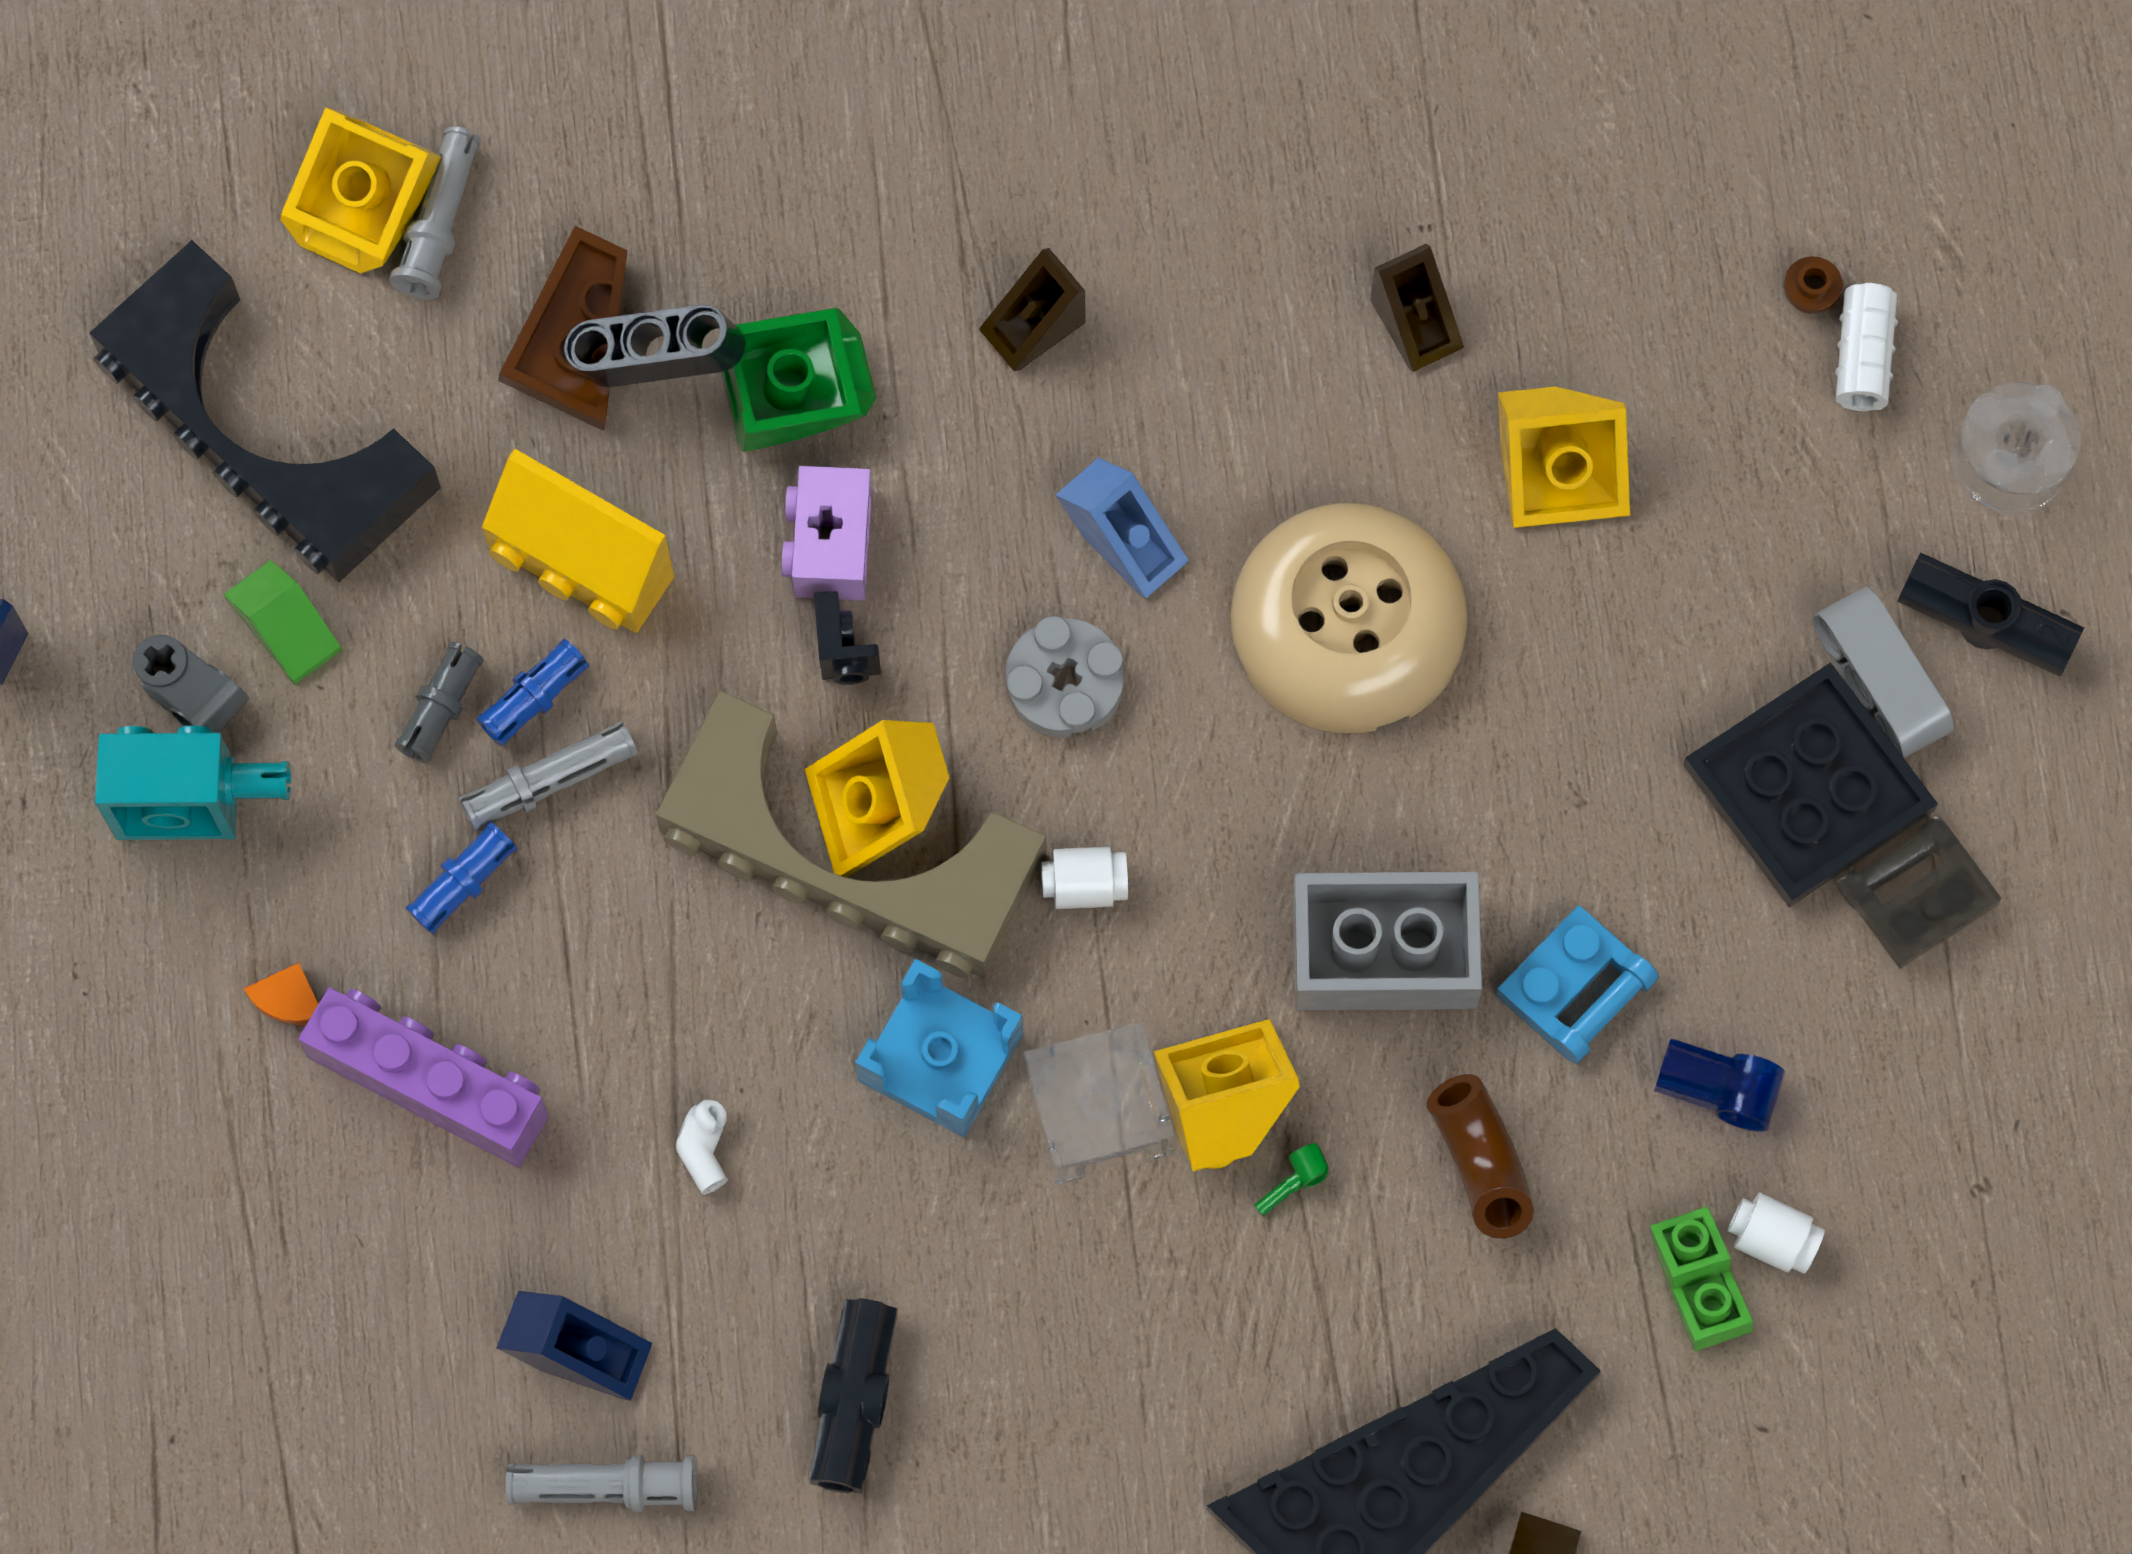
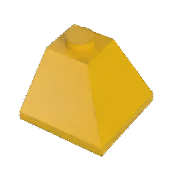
M1557 386L1498 392L1500 446L1513 528L1630 516L1627 417L1624 403Z
M881 720L804 769L834 874L847 878L924 831L950 778L934 723Z
M1270 1019L1153 1051L1177 1134L1193 1172L1204 1168H1222L1231 1164L1236 1159L1252 1155L1300 1087L1298 1076Z

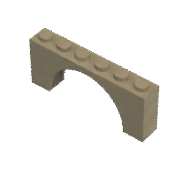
M719 691L656 813L660 833L665 835L664 841L674 849L694 856L699 850L719 859L717 864L723 870L738 878L749 880L752 875L764 879L773 884L772 890L791 902L804 904L806 899L826 907L828 908L826 914L844 926L858 929L860 924L877 930L882 933L881 939L897 950L913 953L915 948L937 957L935 963L943 970L955 976L968 978L969 974L972 973L985 979L1041 866V862H1043L1047 854L1046 836L991 812L975 837L961 851L936 868L922 874L900 880L871 882L850 879L828 872L810 862L789 844L776 826L767 807L764 794L765 772L770 750L777 736L774 714Z

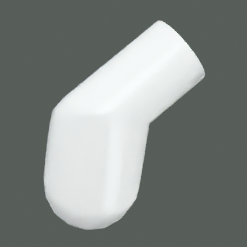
M711 1099L703 1100L689 1110L676 1141V1150L702 1195L714 1192L728 1181L727 1176L713 1154L722 1134L723 1126L727 1121V1113L721 1103Z

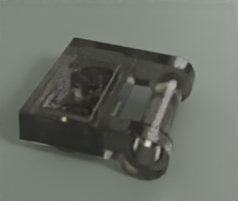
M1937 816L1920 826L1921 833L1865 870L1860 873L1852 870L1837 880L1838 888L1846 902L1859 912L1899 969L1998 906L2002 899L1948 825ZM1933 853L1940 856L1944 861V865L1883 904L1874 893Z

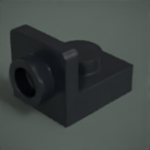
M838 591L814 593L822 680L834 679V682L838 684L853 685L867 681L869 676L881 674L878 645L855 646L852 610L840 611Z

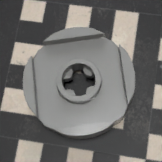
M1050 616L1040 620L1036 627L1028 630L1018 639L1007 660V691L1016 714L1031 729L1054 738L1072 737V733L1084 732L1090 728L1093 731L1103 726L1114 715L1123 696V660L1119 648L1114 645L1106 633L1090 623L1077 619H1062L1057 616ZM1065 665L1074 667L1075 676L1081 680L1080 684L1077 687L1067 684L1062 691L1055 689V677L1050 672L1055 668L1062 669Z

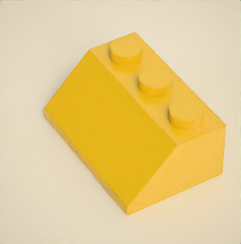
M514 448L507 459L482 525L487 546L490 549L488 551L489 555L500 565L511 571L518 572L522 567L538 576V583L553 596L565 601L572 596L588 605L590 615L603 625L615 630L622 625L637 634L675 577L666 535Z

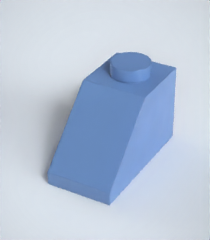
M1098 457L1056 494L1059 502L1082 537L1140 596L1144 598L1150 596L1189 562L1133 473Z

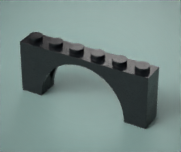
M191 240L89 332L98 352L93 357V360L114 383L118 384L124 378L137 391L133 395L134 400L154 421L157 422L164 416L177 429L173 436L188 454L195 459L204 454L217 467L213 474L227 491L236 498L244 492L257 505L253 510L255 515L273 534L278 536L281 532L285 531L297 542L298 545L294 548L295 553L314 573L319 574L325 569L334 579L341 582L441 488L435 467L394 428L378 441L354 454L336 460L311 464H292L263 458L243 449L226 437L215 426L205 411L202 396V373L206 353L215 332L227 314L241 299L232 277Z

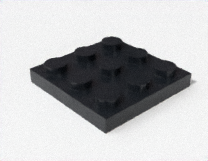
M1831 662L1685 757L1683 763L1685 769L1789 907L1934 812L1938 805L1937 801Z

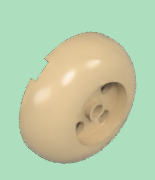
M1335 503L1312 508L1292 516L1271 530L1256 545L1239 573L1232 597L1230 615L1233 646L1235 645L1238 657L1247 673V678L1255 690L1276 710L1301 724L1328 732L1347 734L1376 731V728L1395 722L1406 716L1411 718L1432 703L1447 686L1458 667L1465 645L1468 622L1464 588L1452 560L1433 536L1410 519L1382 507L1360 503ZM1331 564L1340 565L1346 572V576L1341 580L1332 581L1323 575L1322 568ZM1378 588L1382 591L1397 589L1402 593V597L1397 602L1389 604L1381 601L1376 591ZM1353 605L1358 607L1359 610L1356 612H1346L1342 608ZM1313 611L1320 614L1324 619L1323 627L1316 632L1303 630L1299 624L1303 613ZM1368 634L1377 639L1379 648L1359 653L1354 648L1353 643L1363 640Z

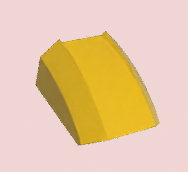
M325 107L282 210L280 220L302 248L360 274L382 267L395 249L416 212L441 156L366 121Z

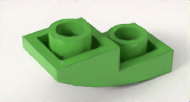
M1708 1206L1650 1225V1233L1665 1278L1694 1352L1752 1333L1753 1320L1730 1270L1731 1258Z

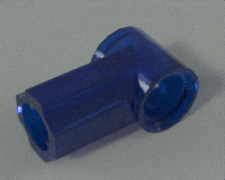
M1670 1038L1654 1091L1714 1110L1720 1120L1735 1127L1763 1132L1769 1128L1785 1076V1070L1780 1065L1762 1057L1749 1054H1735L1732 1057H1728Z

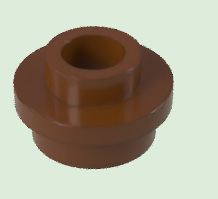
M1810 256L1797 260L1789 267L1784 278L1783 287L1786 298L1796 309L1804 313L1815 314L1825 312L1837 303L1842 292L1843 281L1839 270L1834 264L1824 258ZM1808 276L1819 278L1823 281L1824 286L1820 289H1811L1804 283V279Z

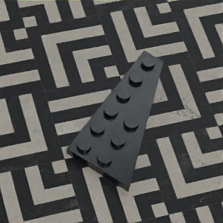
M1555 1328L1490 1361L1488 1365L1453 1382L1452 1380L1433 1390L1431 1394L1403 1408L1401 1406L1316 1449L1315 1453L1280 1471L1277 1469L1258 1479L1256 1483L1228 1497L1226 1495L1208 1504L1206 1510L1251 1554H1427L1599 1377L1601 1370Z

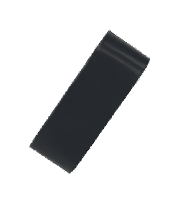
M695 305L594 319L579 323L569 332L565 340L564 351L569 363L591 382L600 387H616L724 372L732 369L740 362L744 355L746 343L744 335L738 326L720 310L711 305ZM720 328L719 338L716 343L711 347L702 349L705 336L710 331ZM664 336L663 345L660 350L654 355L647 357L646 353L649 344L655 338ZM608 344L604 358L597 363L591 364L594 351L601 345Z

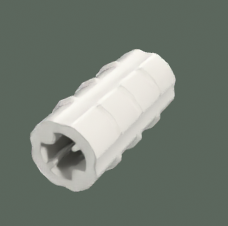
M1864 283L1851 285L1845 290L1843 314L1839 319L1842 322L1841 340L1837 345L1840 349L1839 363L1835 371L1837 375L1835 400L1844 408L1855 411H1871L1883 409L1888 405L1890 381L1894 376L1891 373L1892 354L1896 349L1893 346L1894 329L1898 323L1895 318L1897 293L1888 286Z

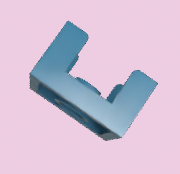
M915 959L901 983L902 999L876 1043L874 1039H868L855 1062L858 1082L965 1138L1023 1036V1017L1021 1014L998 1002L995 1003L993 1012L955 993L943 986L941 972Z

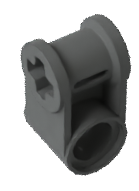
M168 635L148 637L138 645L134 652L133 666L136 675L141 680L144 691L150 698L169 711L183 726H204L212 729L214 733H221L249 700L247 694L226 674L216 667L205 663L178 640ZM158 664L166 668L173 664L175 668L169 675L161 670L156 674L153 671V668Z

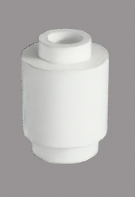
M1110 846L1052 849V861L1041 862L1042 897H1054L1055 909L1113 907V901L1128 900L1126 852H1111Z
M1759 1192L1753 1202L1744 1198L1740 1201L1728 1227V1232L1737 1236L1734 1243L1735 1249L1786 1273L1792 1268L1805 1274L1819 1249L1825 1229L1812 1224V1216Z

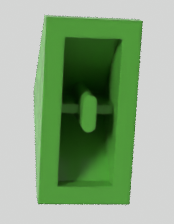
M272 560L223 594L226 601L294 685L342 651L340 644L299 584Z

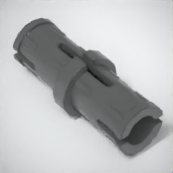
M449 643L447 652L429 685L420 687L416 694L419 703L402 735L395 743L397 750L409 758L413 759L415 753H417L418 762L426 764L430 762L431 755L451 719L456 720L463 710L460 701L476 671L484 662L481 655L467 646L462 653L460 651L462 648L460 643Z

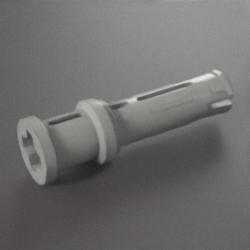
M456 126L445 129L439 151L441 159L427 188L418 219L411 222L405 229L403 239L407 245L400 267L392 270L389 282L393 288L407 296L423 300H433L440 295L442 284L438 279L445 257L451 255L455 248L454 235L451 232L473 159L481 141L477 134H473L468 142L467 139L471 132L468 129Z
M633 1455L632 1458L625 1460V1464L530 1465L508 1463L505 1481L506 1500L508 1504L535 1502L624 1503L626 1509H631L632 1512H642L645 1506L682 1505L685 1512H695L698 1499L697 1458L695 1455H686L683 1461H645L643 1455Z

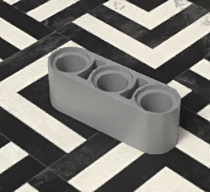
M1864 587L1813 614L1814 629L1826 652L1845 682L1903 758L1954 732L1953 719L1946 703L1885 606L1871 588Z

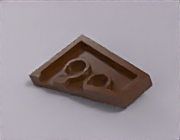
M574 226L499 373L498 381L604 431L610 387H600L576 370L566 359L564 347L569 332L579 323L619 316L628 250L580 227ZM608 344L601 345L594 351L591 364L597 363L604 358Z

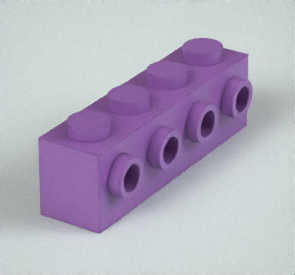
M328 987L298 1038L310 1060L517 1168L521 1166L549 1117L542 1097L538 1096L540 1088L536 1084L511 1071L504 1078L484 1068L487 1064L486 1059L463 1045L455 1044L453 1049L450 1050L432 1041L434 1033L426 1026L409 1017L402 1016L398 1023L378 1013L381 1005L357 990L349 989L348 993L344 995Z

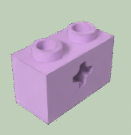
M799 466L798 486H787L786 521L795 522L794 542L784 541L782 577H792L795 598H814V593L838 591V599L866 601L872 506L870 469ZM823 527H834L830 533V540L819 539L823 533Z

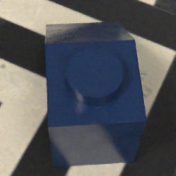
M518 1291L496 1348L542 1372L623 1400L631 1401L652 1342L564 1296Z

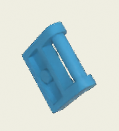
M1578 905L1497 989L1496 996L1566 1059L1574 1064H1578L1590 1052L1588 1044L1640 990L1647 992L1659 979V974L1647 960L1629 950L1586 910ZM1609 964L1621 974L1571 1027L1564 1025L1557 1019Z

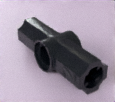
M1921 552L1897 602L1960 630L1966 641L1974 647L1985 650L1999 648L2060 677L2084 630V627L2021 599L2016 589L2005 581L1997 579L1982 581ZM1982 606L1994 607L2002 614L2004 621L2000 623L1987 622L1981 618L1977 608Z
M863 1298L845 1299L844 1309H842L839 1333H837L836 1338L837 1344L833 1363H828L826 1366L820 1392L818 1418H821L809 1477V1482L812 1485L834 1492L862 1494L871 1458L875 1428L880 1429L887 1401L890 1374H886L898 1316V1309L888 1306L880 1301Z

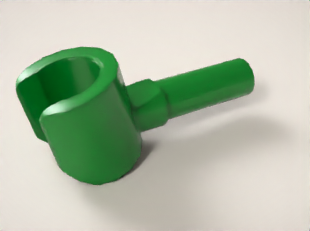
M1316 1143L1301 1147L1288 1156L1295 1174L1284 1179L1282 1183L1254 1204L1262 1216L1266 1215L1293 1192L1296 1193L1301 1188L1316 1186L1326 1179L1329 1167L1321 1149Z

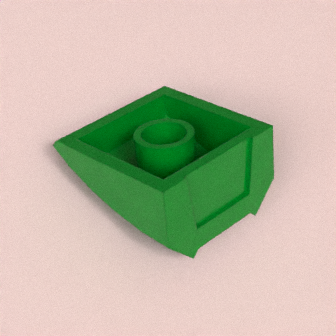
M831 308L736 324L744 335L746 343L744 355L740 362L732 369L721 372V377L724 382L734 424L736 441L743 452L799 440L839 427L867 415L877 397L862 336L841 309Z

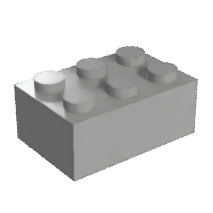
M1478 872L1295 873L1293 887L1295 1011L1477 1009L1482 991Z

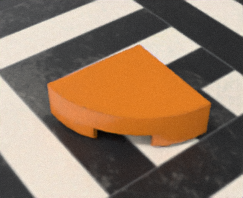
M299 963L243 988L259 1012L277 1021L297 1026H306L319 1004Z

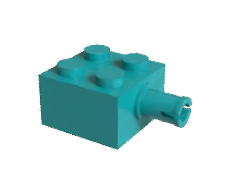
M124 726L118 728L116 734H99L95 804L116 840L236 839L238 799L289 800L291 796V787H287V783H292L289 761L237 763L236 758L231 756L221 733H214L212 729L204 726H183L177 729V733H153L151 729L146 727Z

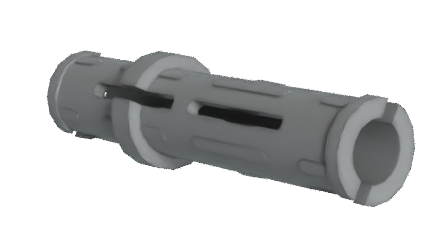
M619 721L603 731L548 755V757L533 764L531 763L521 769L515 765L505 770L506 776L458 798L471 827L476 832L485 827L489 822L494 823V821L521 809L527 813L537 808L536 802L585 780L612 765L621 763L631 757L633 758L638 755V752L626 726H624L622 721Z

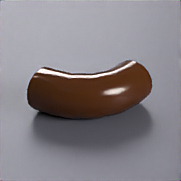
M1463 1074L1448 1079L1432 1091L1427 1099L1426 1107L1444 1138L1468 1195L1475 1226L1483 1234L1492 1238L1506 1239L1517 1236L1526 1230L1532 1222L1534 1207L1515 1147L1481 1079L1473 1074Z

